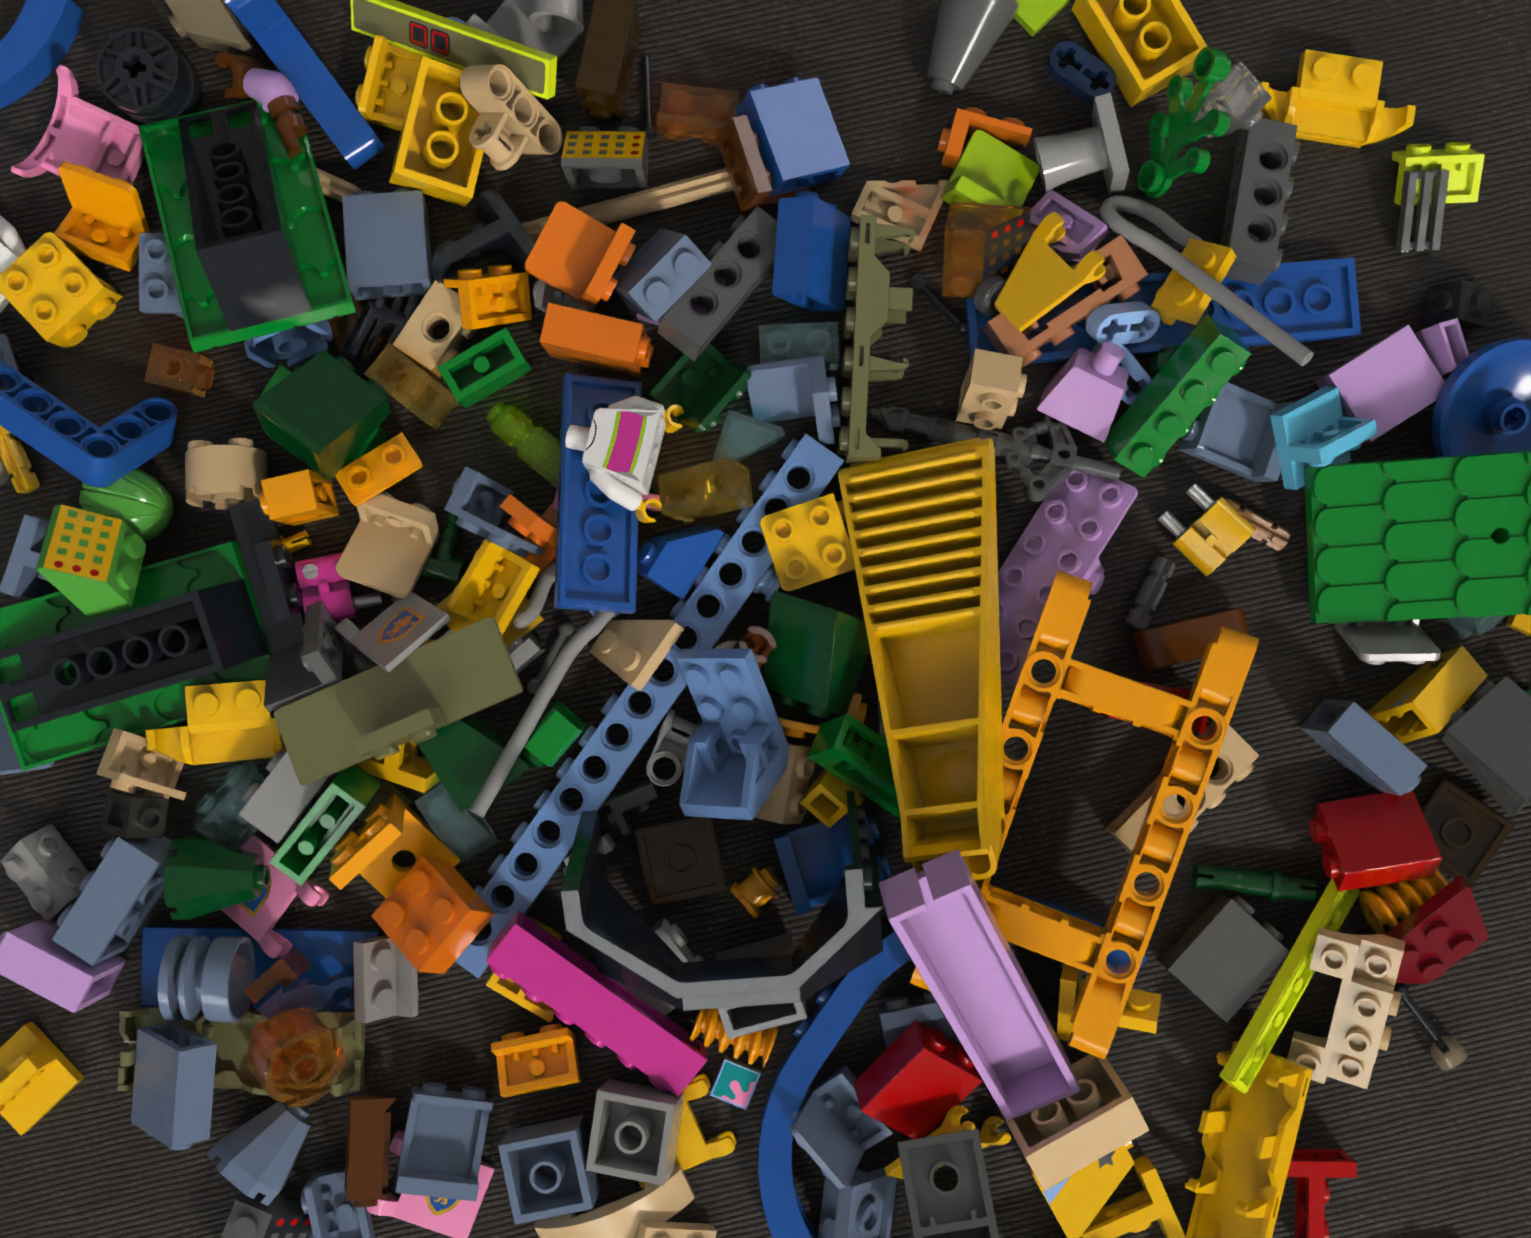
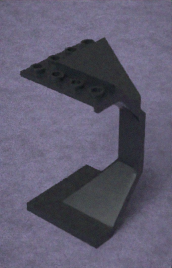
M854 790L846 791L852 864L844 866L845 875L792 955L682 962L608 881L598 810L582 811L563 880L561 898L566 930L594 947L597 971L683 1011L802 1002L883 951L880 914L883 902L878 884L880 883L876 845H868L864 805H856Z

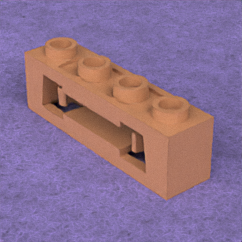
M1122 234L1097 250L1104 257L1103 265L1106 268V272L1100 279L1091 282L1096 291L1046 323L1039 331L1040 334L1031 340H1028L1026 336L1035 332L1036 328L1039 327L1037 321L1021 333L1001 313L988 321L983 331L997 353L1023 357V368L1042 355L1039 348L1052 341L1054 346H1057L1075 334L1072 327L1082 320L1087 322L1089 315L1099 306L1108 304L1118 298L1120 303H1123L1141 290L1138 284L1148 273ZM1079 262L1071 268L1074 270L1076 266L1079 264ZM1111 282L1112 287L1103 292L1101 288Z

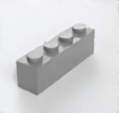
M280 750L267 765L266 769L270 774L262 784L254 783L243 796L241 801L246 805L238 814L276 843L283 841L291 834L336 775L334 773L314 783L302 786L298 781L288 752L285 753L283 750Z

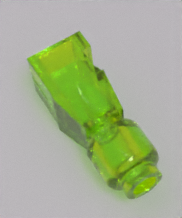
M502 402L497 403L486 417V420L491 423L492 432L508 446H515L517 456L557 488L559 481L560 441L543 426H533L532 420L515 405L506 406Z

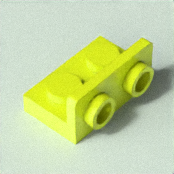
M1448 142L1445 144V149L1431 150L1432 145L1408 144L1406 151H1393L1391 160L1399 163L1394 203L1401 205L1404 171L1441 168L1450 170L1445 204L1477 202L1485 154L1470 149L1471 144L1466 142ZM1417 179L1414 205H1417L1419 201L1422 179Z

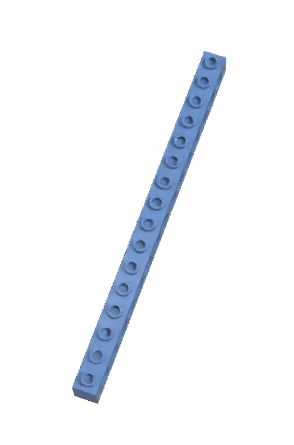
M806 433L800 442L795 438L792 439L781 455V458L786 460L778 473L771 470L758 488L764 492L755 505L751 502L746 504L736 519L741 524L733 537L727 533L713 552L719 557L710 569L706 566L703 567L692 585L696 589L688 600L679 599L668 615L680 626L690 627L696 632L697 642L691 649L714 648L759 581L773 564L766 541L764 548L758 553H749L742 546L743 538L748 533L757 532L764 537L760 521L766 516V505L771 501H780L787 508L819 498L843 465V459ZM795 469L804 470L809 475V484L803 489L791 487L787 481V476L791 471ZM727 564H736L742 570V579L736 585H726L720 579V571ZM707 595L716 597L720 603L718 613L711 618L703 617L698 611L699 600ZM676 642L664 658L669 660L674 666L673 677L669 681L663 682L658 680L653 674L641 690L646 692L651 698L652 703L649 711L638 713L632 708L631 697L639 690L629 684L620 697L615 693L612 694L601 710V713L606 717L599 727L596 728L591 725L578 742L583 747L582 751L575 760L568 757L555 775L560 779V782L553 792L546 789L536 801L533 809L538 813L530 824L523 821L510 839V841L515 843L507 856L500 853L487 871L493 877L486 887L483 888L478 885L475 888V892L495 913L489 921L492 931L490 935L478 934L455 962L477 978H480L489 967V963L486 962L489 946L517 911L524 915L527 913L561 865L563 859L572 849L582 811H599L687 686L676 659L684 649H681ZM614 723L622 724L628 730L629 737L623 745L614 744L608 736L609 728ZM590 756H599L604 760L606 764L604 775L596 777L587 771L586 761ZM567 788H575L581 792L583 796L581 807L571 808L565 803L564 792ZM551 820L558 824L560 828L558 839L549 840L544 837L541 831L543 821ZM521 853H530L536 858L537 869L535 871L528 872L521 868L519 864ZM499 885H506L513 890L515 896L513 903H503L498 899L496 890Z

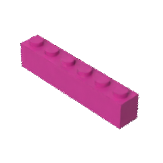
M520 911L515 913L489 946L486 962L489 963V968L494 974L504 980L510 978L522 986L521 989L528 998L537 1003L543 1001L553 1008L554 1014L567 1025L574 1023L583 1029L585 1035L593 1044L601 1048L607 1046L617 1053L619 1061L629 1069L635 1070V1068H638L644 1072L657 1089L666 1092L668 1089L679 1097L708 1061L706 1047L698 1038L693 1042L690 1041L691 1033L667 1016H664L615 979L599 973L597 966Z

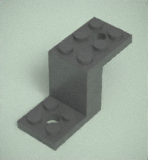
M978 1129L897 1142L913 1238H999ZM940 1166H950L957 1174V1184L950 1191L939 1190L934 1184V1172Z

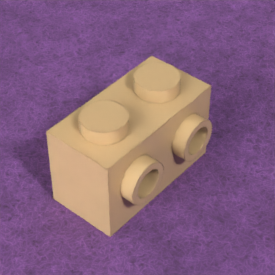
M975 348L961 385L956 421L974 424L977 428L984 430L994 428L1001 430L1007 416H1014L1018 398H1022L1024 395L1027 374L1021 373L1023 357Z

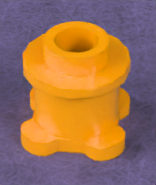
M754 866L751 868L753 873L742 883L738 884L735 882L731 885L730 890L754 918H757L760 915V908L772 897L777 899L780 896L776 890L780 883L768 868L765 867L760 871Z

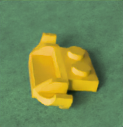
M1308 49L1300 56L1296 87L1292 86L1288 92L1270 88L1267 82H1261L1257 104L1259 112L1264 118L1298 125L1297 139L1355 148L1379 143L1413 126L1416 106L1407 105L1401 108L1384 107L1385 101L1378 100L1383 61Z
M266 680L185 686L188 726L146 730L147 750L190 765L273 758L280 750H283L285 753L287 752L275 718L272 719V711H267L263 705Z

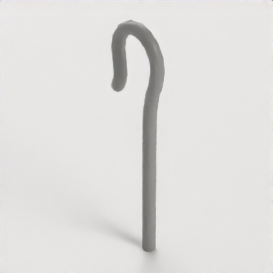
M1112 196L1103 200L1099 213L1103 222L1118 235L1122 234L1124 239L1170 266L1299 365L1304 366L1311 360L1314 354L1311 350L1174 248L1130 223L1117 212L1134 214L1148 220L1184 248L1190 238L1202 240L1199 236L1186 230L1163 210L1141 199L1129 196Z
M556 561L549 564L538 577L529 602L513 619L515 627L524 628L528 626L542 611L550 588L555 582ZM597 611L590 621L582 626L563 647L469 810L484 818L570 665L585 645L598 635L614 617L615 613Z

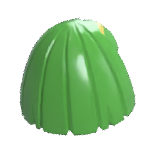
M138 468L107 487L98 488L89 486L84 482L82 483V486L85 488V490H81L79 498L82 510L123 520L144 542L161 534L173 517L174 507L168 490L155 478Z

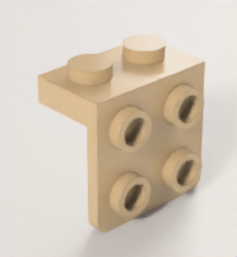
M383 491L357 507L361 520L336 564V571L342 578L398 598H407L410 596L427 559L440 537L436 515L422 504L413 503L410 505L396 500L391 494Z

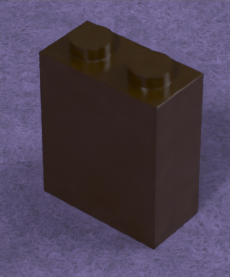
M634 0L594 1L575 87L584 113L588 114L590 119L600 123H611V120L623 121L642 36L637 4Z

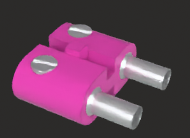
M343 552L295 562L305 616L306 606L321 601L335 622H341L345 618L349 620L358 617L357 610L383 605L380 592L354 597L350 580L340 577L336 571V564Z

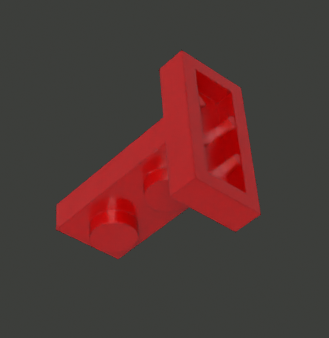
M1294 1148L1287 1177H1295V1238H1329V1226L1325 1219V1203L1329 1202L1330 1190L1325 1178H1357V1162L1342 1149Z

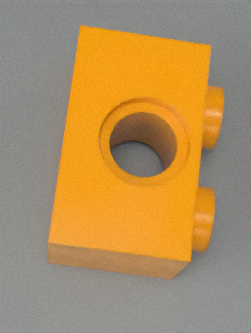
M307 469L261 480L263 492L259 493L260 505L264 514L269 515L270 520L296 526L339 516L332 481L327 482L314 471Z

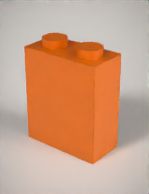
M548 302L539 342L550 357L641 377L643 367L649 368L654 346L650 345L651 338L647 336L643 324Z

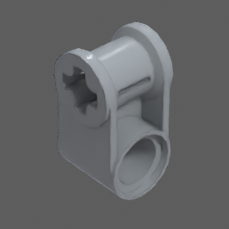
M670 708L647 763V776L651 782L662 787L670 786L677 782L685 768L688 742L702 725V722L698 725L677 716L676 711ZM673 728H676L689 734L690 737H686L682 734L673 731ZM667 757L673 760L676 766L673 777L662 779L656 775L654 765L657 759Z

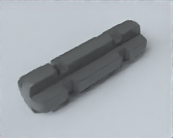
M1161 556L1154 558L1149 568L1151 574L1146 575L1134 601L1135 609H1130L1126 618V624L1140 631L1147 629L1152 619L1150 613L1152 611L1155 612L1167 586L1165 580L1171 578L1175 569L1174 562Z

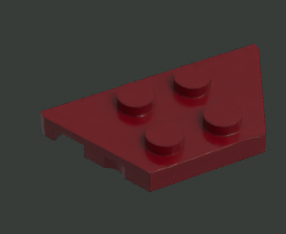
M1461 875L1385 934L1386 936L1405 941L1404 953L1396 983L1429 984L1433 980L1440 978L1446 970L1463 957L1473 953L1476 947L1489 938L1472 890Z

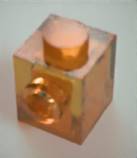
M153 343L144 382L162 389L205 398L206 389H210L214 380L213 361L198 353Z

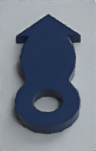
M341 972L323 982L304 980L283 987L280 981L256 1002L254 1007L277 1025L279 1017L288 1019L302 1018L322 1009L329 1012H341L355 1005L354 974L351 972ZM349 987L348 992L344 996L339 998L332 997L337 989Z

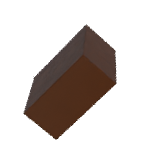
M296 948L264 972L244 990V993L255 1004L280 981L283 987L292 984L313 966Z

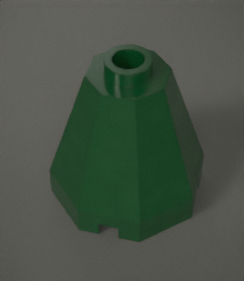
M184 835L173 839L171 848H178L176 857H167L164 866V901L167 907H176V910L170 913L172 920H189L261 896L263 889L268 888L270 883L269 865H264L262 856L202 835Z

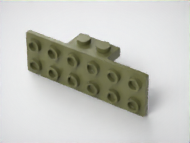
M488 617L417 648L390 672H387L379 665L275 710L274 717L300 785L304 786L369 758L375 757L376 760H380L394 755L400 751L399 745L411 740L413 744L429 740L437 735L436 729L523 692V687L496 619Z

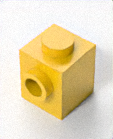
M824 769L804 795L800 804L830 828L845 814L848 815L846 791L854 790L856 805H861L864 798L860 795L859 791Z

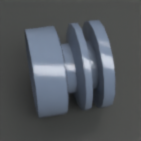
M189 935L173 937L164 951L158 975L157 996L159 1010L163 1018L168 1021H181L185 1019L189 1022H196L205 1015L206 1020L216 1023H239L242 1021L251 1003L244 990L255 981L256 959L252 941L244 936H219L211 944L210 939L204 935H198L194 938Z

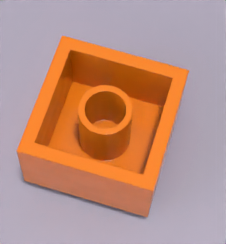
M423 855L372 914V918L418 972L445 974L495 913L449 861Z

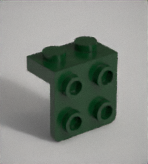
M709 344L695 362L680 351L645 392L657 403L662 404L665 410L672 405H680L684 413L678 417H672L700 434L704 430L712 429L721 419V411L730 401L738 399L748 387L747 381L752 374L745 367L728 361L716 348Z

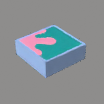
M725 1055L710 1091V1096L746 1110L761 1075V1070Z

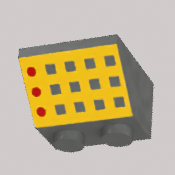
M582 126L577 128V131H567L561 157V167L571 190L648 189V140L646 132H639V129L630 126L618 127L616 131H601L593 126Z

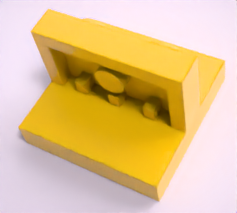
M32 1021L21 1027L0 1047V1114L21 1136L28 1132L85 1078Z

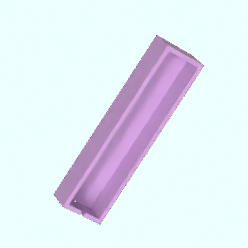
M956 849L922 864L924 871L917 873L912 868L878 883L889 922L1006 1120H1012L1081 1092L1063 1045L959 850Z

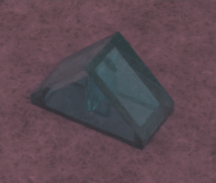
M728 410L712 460V466L716 474L784 440L785 432L781 426Z

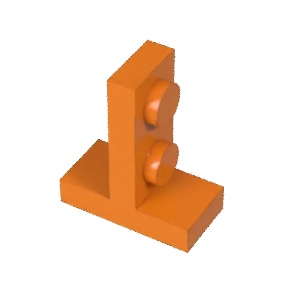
M509 494L500 507L512 516L507 523L524 535V540L544 549L541 557L532 552H529L527 558L520 556L540 568L538 572L540 575L549 564L556 561L557 513L552 510V503L545 513L540 516Z

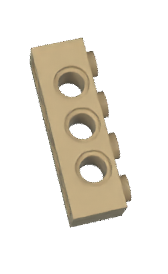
M1213 722L1205 729V734L1201 733L1198 736L1199 738L1207 737L1211 734L1214 726ZM1230 725L1217 757L1219 770L1215 776L1209 778L1190 832L1199 822L1196 818L1206 808L1212 809L1221 803L1226 796L1224 790L1234 781L1239 782L1247 777L1254 768L1252 763L1260 756ZM1159 776L1105 828L1130 854L1132 853ZM1177 794L1168 796L1163 802V810L1172 815L1180 813L1185 805L1178 803Z

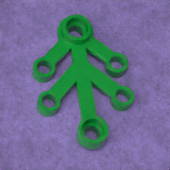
M1204 47L1197 54L1193 64V75L1199 81L1193 93V82L1190 78L1175 75L1169 81L1167 86L1169 114L1157 112L1152 116L1148 128L1151 135L1150 160H1147L1141 166L1137 178L1139 189L1144 191L1148 197H1161L1170 188L1174 178L1187 172L1204 173L1211 160L1208 150L1191 147L1185 156L1175 160L1179 150L1208 134L1221 137L1227 132L1230 126V115L1225 111L1211 109L1204 118L1194 122L1213 84L1223 81L1230 72L1231 60L1223 50ZM1190 97V99H1189V101H1188V103H1187V105H1186V107H1185V109H1184V102L1187 101L1188 98ZM1168 137V142L1165 146V138Z

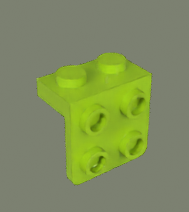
M977 130L971 134L940 198L951 204V207L957 212L975 218L983 223L988 230H991L1027 214L1021 210V207L1039 173V166L1036 162L983 130Z

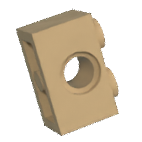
M435 280L392 345L438 377H441L437 367L459 355L458 349L466 338L470 340L477 333L478 329H462L459 294L450 288L444 287L443 283H438ZM440 323H449L450 330L448 335L443 339H434V328Z

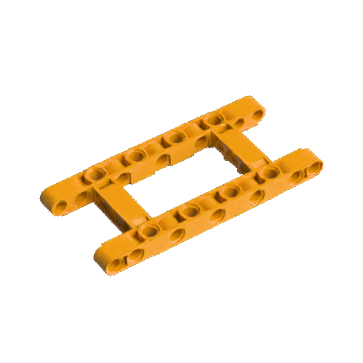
M1058 570L1002 724L1005 820H1001L1002 843L1000 853L1056 698H1062L1083 705L1097 713L1101 712L1117 717L1137 727H1144L1171 737L1173 741L1104 928L990 885L991 877L975 880L1008 942L1088 972L1070 1020L1073 1025L1070 1030L1068 1046L1105 1059L1225 738L1259 639L1221 626L1214 642L1208 643L1188 699L1071 659L1091 603L1088 596L1093 582ZM1046 659L1054 664L1056 672L1050 681L1040 682L1033 677L1031 670L1036 661ZM1200 716H1209L1214 725L1211 734L1203 738L1195 737L1191 729L1192 723ZM1015 736L1024 739L1028 745L1026 754L1018 758L1008 755L1004 747L1006 740ZM1177 794L1184 797L1185 807L1178 814L1166 813L1163 810L1164 800L1170 795ZM1144 872L1154 874L1157 877L1156 885L1147 891L1136 888L1134 882L1139 874ZM1113 950H1123L1129 955L1128 961L1122 966L1109 964L1106 957ZM915 967L910 983L930 991L917 967Z

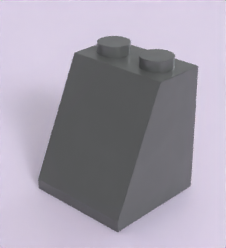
M1506 676L1497 685L1490 681L1482 687L1473 697L1477 703L1467 712L1460 708L1451 715L1452 718L1445 725L1448 729L1442 741L1510 816L1514 817L1531 801V696Z

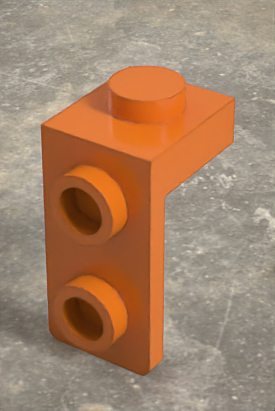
M967 107L964 110L957 108L951 128L943 127L937 151L944 152L941 166L955 168L960 159L967 133L972 134L977 130H983L1003 143L1025 148L1033 129L1024 126L1022 121L1015 118L1006 117L1000 120L987 116L986 112L978 108Z

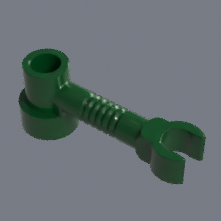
M453 483L452 486H451L450 493H449V498H450V496H451V494H452V488H453L454 483ZM448 512L447 523H445L446 527H444V534L442 535L443 538H441L442 541L440 542L437 556H429L422 570L423 577L442 581L444 586L455 589L468 569L469 561L453 556L461 527L455 524L458 516Z

